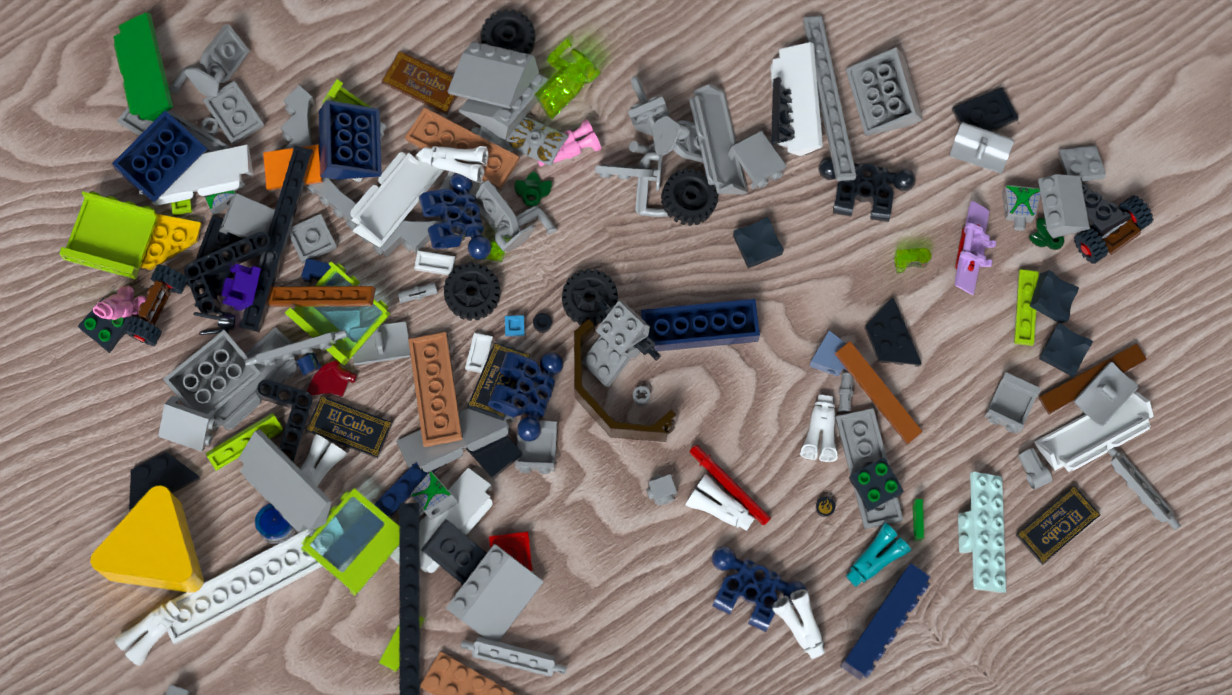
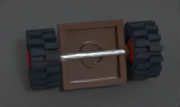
M1130 196L1119 205V210L1122 212L1127 211L1131 214L1130 220L1102 235H1099L1090 225V229L1081 231L1074 237L1076 248L1079 249V253L1083 254L1082 257L1086 258V261H1090L1091 264H1096L1107 256L1108 253L1113 255L1141 235V230L1153 222L1154 218H1152L1153 214L1150 213V208H1147L1148 205L1144 204L1143 200L1139 199L1138 196Z
M162 264L156 266L150 278L155 283L149 287L147 298L139 307L138 315L141 319L131 316L124 329V332L130 337L151 346H156L162 334V331L154 326L170 297L168 291L182 294L188 282L185 275Z

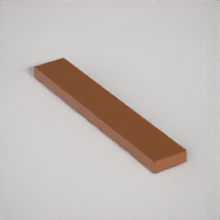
M374 286L273 287L269 305L271 307L373 306L376 288Z
M851 341L834 353L906 444H909L923 432Z

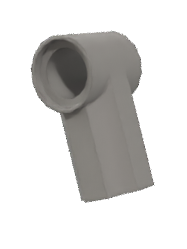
M1033 448L1017 456L1027 473V481L1033 490L1052 482L1049 470L1042 465Z

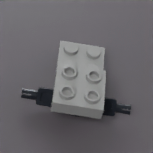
M602 300L598 306L605 311V319L596 330L601 336L581 363L604 386L610 387L630 359L636 358L640 352L644 355L649 354L655 361L660 359L661 354L654 349L655 343L648 337L650 326L625 302L618 301L616 305L611 307L605 300Z

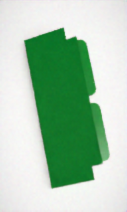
M145 12L118 25L120 33L113 37L120 73L124 80L123 87L129 112L131 115L140 116V119L154 122L165 110L168 112L173 108L151 13Z

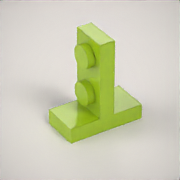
M338 79L322 101L323 104L326 100L371 107L342 88L343 83Z

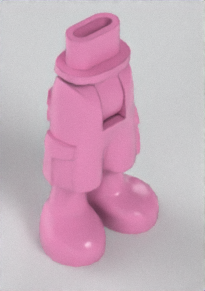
M588 119L583 120L581 126L575 131L568 130L564 132V134L568 135V140L560 148L553 163L573 158L581 154V149L585 147H592L594 151L602 149ZM586 135V137L581 139L580 141H575V139ZM537 160L540 167L545 165V163Z
M124 285L118 289L117 295H111L97 303L93 308V312L101 318L112 320L138 315L139 307L142 302H145L147 297L140 295L134 298L133 288L129 285Z

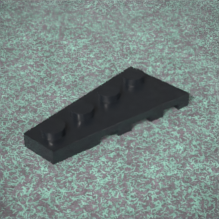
M1082 182L1089 224L1099 235L1130 220V213L1127 211L1122 212L1116 204L1107 202L1102 198L1101 194L1092 192Z

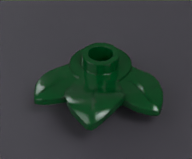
M534 171L527 176L525 182L521 180L515 181L516 193L523 198L524 204L529 207L537 206L542 198L550 194L552 189V181L541 182L539 176ZM534 196L535 200L531 201L528 198Z
M1045 218L1036 219L1038 232L1028 237L1030 241L1040 248L1060 249L1064 245V237H1056L1058 242H1053L1052 236L1047 231Z

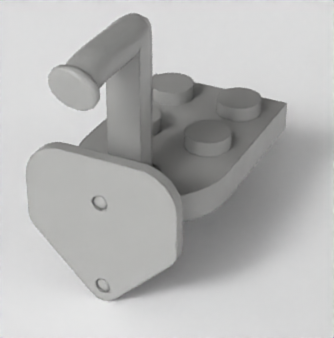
M224 24L203 52L200 66L184 68L173 84L170 85L169 89L173 93H179L180 87L189 78L202 94L217 96L219 83L226 82L233 75L250 50L229 24Z
M633 76L631 78L632 88L635 90L640 103L630 107L631 110L627 112L636 130L653 136L655 122L664 116H669L668 109L663 97L655 96L648 100L643 90L642 82H640L637 76Z
M664 116L655 122L653 126V144L645 146L638 144L637 141H632L629 145V150L642 154L656 152L661 156L674 149L683 158L703 162L695 123L684 120L676 122L669 116Z
M649 152L644 155L639 167L600 163L596 165L595 173H600L599 177L611 178L612 175H618L619 179H629L631 176L638 177L635 208L638 215L668 218V212H665L664 208H647L649 180L657 181L656 191H660L663 156L658 155L656 152ZM650 160L659 161L658 170L654 169L653 172V169L650 168Z
M489 180L482 183L475 195L480 213L496 232L495 241L502 251L510 252L522 245L532 234L535 227L531 225L524 230L520 228L537 218L545 226L547 234H553L557 231V228L554 227L547 215L538 206H534L515 216L508 203L500 196L496 187ZM512 237V239L508 243L505 241V239H509Z

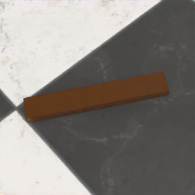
M1136 343L1039 397V401L1048 415L1073 402L1109 362H1113L1120 371L1125 373L1146 361L1147 358Z

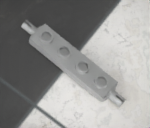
M346 329L324 334L257 354L254 357L245 359V364L247 367L254 364L272 366L278 360H292L295 358V355L301 353L302 355H309L318 348L321 350L329 349L338 339L348 337Z
M1114 447L1108 450V453L1112 456L1110 463L1113 465L1114 470L1121 474L1126 480L1128 487L1138 494L1140 501L1150 508L1156 519L1162 523L1168 522L1174 531L1177 530L1181 525L1174 518V512L1123 453H1118Z
M478 637L474 643L464 640L461 643V648L471 650L475 658L550 677L553 672L566 674L567 666L556 664L555 656L481 637Z

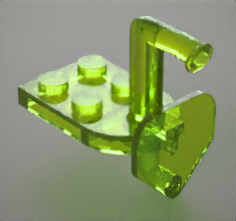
M568 38L558 45L547 57V62L558 71L534 94L550 119H553L581 91L584 83L594 81L601 74L598 68L576 48L571 49L576 63H568L559 57L566 49L573 47Z

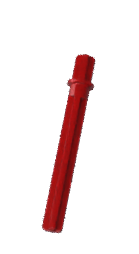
M698 445L690 449L689 453L700 463L699 466H703L763 526L771 520V517L710 458V454L707 455Z

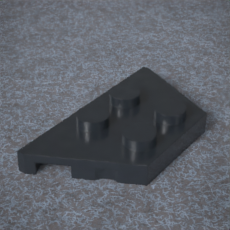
M780 77L773 79L772 144L789 142L795 138V136L790 137V135L795 134V131L789 127V124L794 122V119L789 120L788 113H793V110L788 108V103H792V99L787 97V95H792L790 89L785 90L781 85L782 79Z
M891 298L865 326L866 334L879 363L910 364L919 367L922 365L895 299Z
M165 452L131 469L129 510L131 511L153 487L163 486L171 493H174L200 480V477L169 453Z

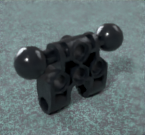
M826 157L822 159L818 166L819 174L826 180L836 179L832 158ZM854 163L855 180H844L837 184L833 214L852 216L854 201L858 200L862 203H871L870 220L889 222L894 191L888 183H892L897 190L902 192L909 191L915 186V174L908 168H901L894 173L887 172L886 167H878L870 163ZM869 171L872 176L865 177L862 172ZM848 186L851 191L844 192L841 187ZM867 189L869 194L863 195L860 190ZM879 192L887 193L888 197H880Z

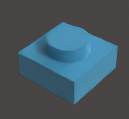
M524 315L505 316L506 337L525 336Z

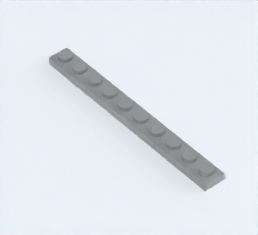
M822 16L804 17L802 22L807 43L814 44L818 97L836 181L855 180L856 172Z

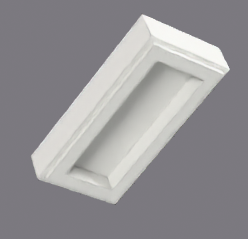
M418 250L414 269L448 275L450 272H453L455 256Z
M474 332L465 370L477 373L482 372L490 353L493 336Z

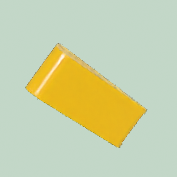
M156 486L150 489L96 548L90 559L91 566L109 581L189 593L199 591L204 583L182 503L163 486Z

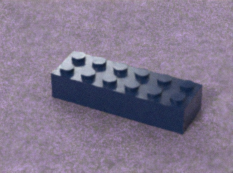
M755 299L643 309L640 314V318L650 326L648 337L655 343L654 349L657 352L758 342L760 337Z
M912 563L908 565L841 664V668L859 680L870 676L876 667L873 664L874 661L878 662L887 650L884 646L886 644L889 645L898 634L895 631L896 628L900 629L909 617L906 613H911L920 601L917 597L918 595L921 597L930 586L928 580L931 576Z

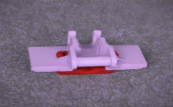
M974 201L970 203L966 225L961 233L955 264L957 272L954 282L955 286L971 295H974L979 266H992L993 260H986V256H984L985 248H994L996 246V241H989L990 236L985 234L989 210Z

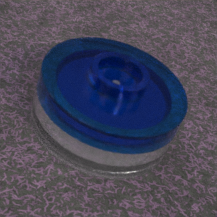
M272 503L263 506L255 517V527L261 538L267 543H283L289 540L296 531L280 512L275 509Z

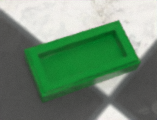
M916 499L912 503L914 541H922L924 539L923 499Z

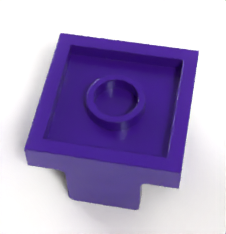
M239 264L231 266L230 271L235 272L234 280L230 278L225 279L221 296L226 298L223 299L222 303L233 306V309L237 311H242L251 306L261 268L255 266L249 268Z

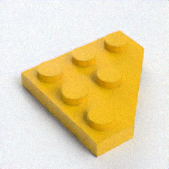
M157 214L159 218L140 268L153 270L158 264H163L196 244L200 236L202 223Z

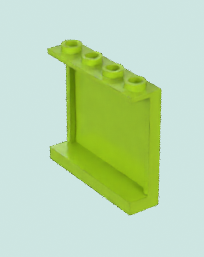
M82 191L84 197L67 246L66 248L61 247L59 255L63 260L136 280L159 218L158 215L149 206L139 207L130 201H125L124 203L112 196H107L106 198L93 191H89V193Z

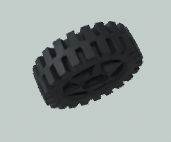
M504 9V12L501 13V10H499L496 15L493 13L490 15V19L487 18L481 30L482 44L529 54L532 53L535 46L534 26L531 20L526 15L523 16V13L520 11L516 13L514 9H511V12H508V9ZM507 35L512 36L510 39H505L504 37Z
M683 169L682 172L680 170L676 171L675 174L673 173L668 178L662 190L661 203L664 206V211L669 212L668 216L670 218L672 216L675 217L673 221L678 222L680 220L682 225L688 223V226H692L694 223L699 225L712 215L718 203L716 186L708 184L706 174L702 176V172L699 170L695 173V169H690V171Z
M468 263V265L461 264V267L454 268V271L448 274L444 285V298L448 308L454 315L459 316L461 319L466 318L468 321H472V319L480 320L481 317L485 318L487 314H491L493 309H496L498 306L500 285L496 275L487 266H481L480 263H476V265L473 263ZM469 289L477 290L473 295L467 293Z
M586 269V271L580 270L577 274L574 273L571 278H568L562 291L564 311L578 325H582L589 319L594 324V327L598 326L605 319V311L598 306L599 302L605 300L611 307L618 302V291L614 281H612L609 275L606 276L604 272L600 273L596 269L594 271H591V269ZM587 295H593L595 299L592 301H587L585 297Z

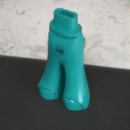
M884 523L874 541L857 558L853 566L850 567L851 571L845 577L857 587L861 582L865 583L894 560L911 552L912 549L899 537L881 556L876 557L880 551L898 536L887 523Z

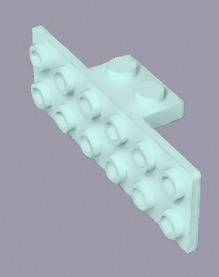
M971 472V511L958 514L959 552H973L974 589L1004 593L1006 592L1002 477Z

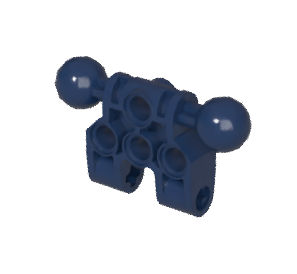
M454 173L449 180L450 189L424 192L419 196L424 216H441L443 218L442 223L431 225L427 229L431 245L434 249L459 247L465 240V237H471L468 243V252L471 257L482 260L490 254L491 243L488 238L481 234L484 231V227L480 217V209L476 204L475 196L469 193L473 187V180Z
M513 352L505 354L500 373L514 380L516 384L513 389L503 385H495L488 405L513 418L524 413L528 414V417L522 419L517 426V433L524 441H534L541 435L542 426L539 418L544 417L555 385L553 376L559 374L563 369L564 361L561 355L556 352L544 354L540 359L539 368L536 361Z
M719 546L712 553L711 560L715 568L721 571L733 569L739 572L724 579L712 607L730 615L737 599L743 598L747 603L755 604V610L748 624L764 632L767 631L775 614L772 607L765 606L764 599L766 597H771L776 602L778 598L774 591L777 590L783 593V597L788 596L791 604L794 605L791 600L793 592L798 590H806L808 592L806 585L801 581L785 582L780 579L782 575L747 558L745 561L736 558L735 552L730 547ZM762 571L765 574V578L759 581L755 579L754 573ZM730 580L738 582L739 587L736 590H731L728 587L727 583ZM749 588L754 589L757 593L756 597L748 598L745 593L746 590Z

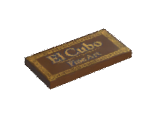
M401 51L397 53L382 79V84L446 115L457 98L456 95L448 93L453 76Z

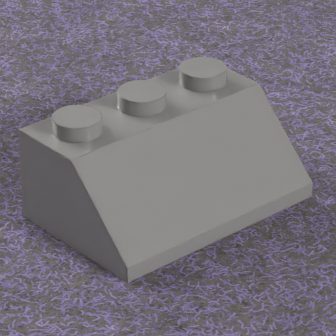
M1056 174L1038 179L1047 231L1052 238L1090 229L1080 176Z

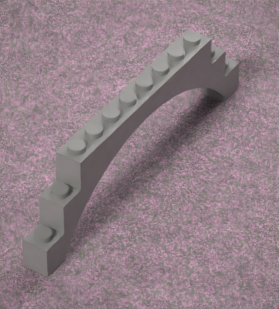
M299 85L283 100L286 112L292 116L281 126L282 137L289 143L284 149L294 148V146L304 147L312 145L310 116L311 107L315 103L313 97ZM323 177V183L305 186L311 194L314 195L316 193L320 197L319 200L326 207L329 205L333 209L332 212L339 219L341 217L347 221L346 225L352 231L358 224L351 221L353 217L350 215V211L356 203L345 196L329 178ZM442 220L430 222L402 221L381 247L361 236L360 238L366 243L370 242L375 252L386 257L401 243L409 252L412 250L417 254L418 250L420 251L430 241L427 229L431 225L442 223Z

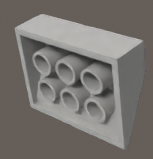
M472 41L461 56L448 93L510 109L539 73L534 55Z
M894 48L846 68L865 136L904 128L923 120L905 57L900 50Z
M537 74L510 109L468 99L459 109V112L506 140L546 93L548 79Z
M223 330L163 380L186 407L209 414L211 410L216 412L259 377L261 373L254 365L246 366L245 359H248V357Z
M494 544L446 609L484 638L499 642L544 581Z

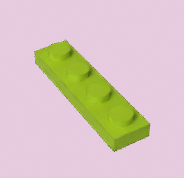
M1021 269L1018 271L1014 344L1034 345L1036 310L1030 307V303L1038 281L1039 271Z
M271 413L205 453L214 469L217 471L239 458L256 430L260 429L269 439L282 432L283 428L275 415Z

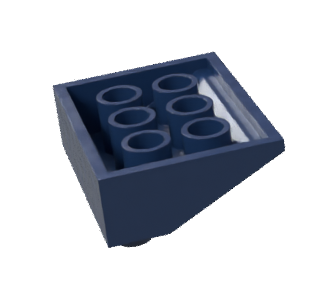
M329 100L324 102L319 110L320 177L337 180L381 177L379 109Z
M165 110L112 165L129 183L155 203L197 161L207 148Z

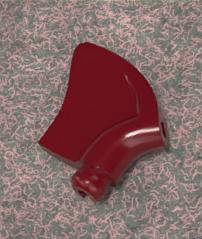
M338 360L329 362L314 375L307 392L311 396L335 394L343 397L348 383L356 382L357 374L342 368Z

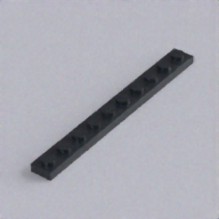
M294 146L268 234L272 235L275 239V246L272 250L261 254L258 268H261L253 304L245 308L240 323L241 328L260 333L314 155L313 150Z
M399 503V695H420L419 503Z

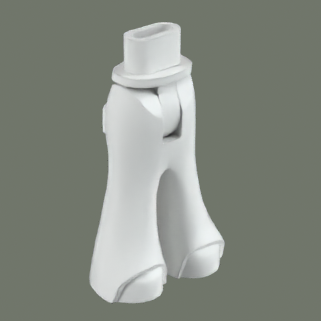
M484 146L473 149L425 147L422 161L428 162L430 166L452 171L473 181L481 182L485 173L483 166L486 167L488 162V149ZM458 161H463V162H468V163H473V164H466V163H461V162H458Z
M818 395V400L814 404L809 431L800 451V455L805 459H817L820 430H822L819 460L823 462L837 460L834 440L835 405L833 404L832 396Z
M316 434L309 454L300 470L318 486L328 471L336 463L344 459L347 453ZM326 451V453H325L324 456L322 457L321 461L319 462V464H318L317 467L315 468V466H316L318 460H319L320 457L323 455V453Z
M707 474L704 475L686 503V506L710 513L722 521L736 526V528L740 526L746 531L755 519L748 514L749 510H746L738 501L720 489ZM698 490H700V491H702L703 493H705V494L711 496V497L714 498L716 501H718L721 505H718L717 503H715L714 501H712V500L709 499L708 497L704 496V495H703L702 493H700Z
M798 590L791 594V600L797 608L803 623L799 621L788 596L777 600L772 606L773 610L787 623L804 651L809 653L811 659L825 653L823 648L824 642L811 610L808 592L806 590Z
M170 600L166 605L162 604L132 628L117 635L114 638L115 643L121 650L127 651L125 655L134 664L141 666L145 662L150 649L171 627L173 622L176 621V616L181 610ZM148 631V633H147L141 640H139V641L131 648V646H132L145 632Z

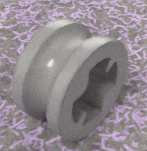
M209 117L202 121L201 128L206 133L215 136L219 132L218 122L214 118ZM208 124H212V130L208 129Z
M644 386L635 388L633 391L634 402L638 405L648 403L650 399L648 388ZM640 392L642 394L645 392L646 399H638L637 393Z

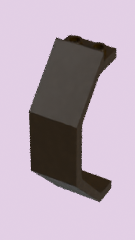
M588 319L574 331L575 399L610 438L666 442L667 435L675 429L674 425L676 424L677 415L672 409L653 425L616 422L583 387L581 347L594 336V324Z

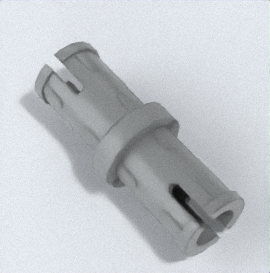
M435 282L420 287L416 285L412 289L398 292L401 304L415 299L419 301L423 297L438 294Z
M842 373L841 389L838 392L840 395L838 411L850 413L852 396H854L853 377L850 373Z

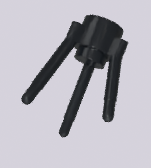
M206 307L207 311H210L212 309L210 307ZM220 311L218 313L219 316L199 312L193 313L194 316L218 320V326L221 327V329L201 331L199 335L221 333L223 330L229 333V330H234L235 315H232V313Z

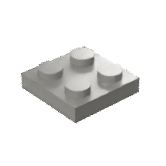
M1096 146L1059 150L1058 156L1065 175L1080 176L1081 182L1105 179L1106 173Z
M321 214L291 227L289 236L302 264L306 262V258L313 260L337 249Z

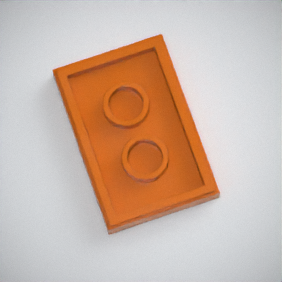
M320 146L302 147L314 151L304 185L323 183V177H320ZM294 148L263 152L267 190L282 188Z

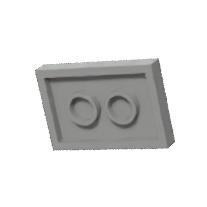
M235 81L221 88L217 96H208L203 99V102L218 122L232 146L265 127Z

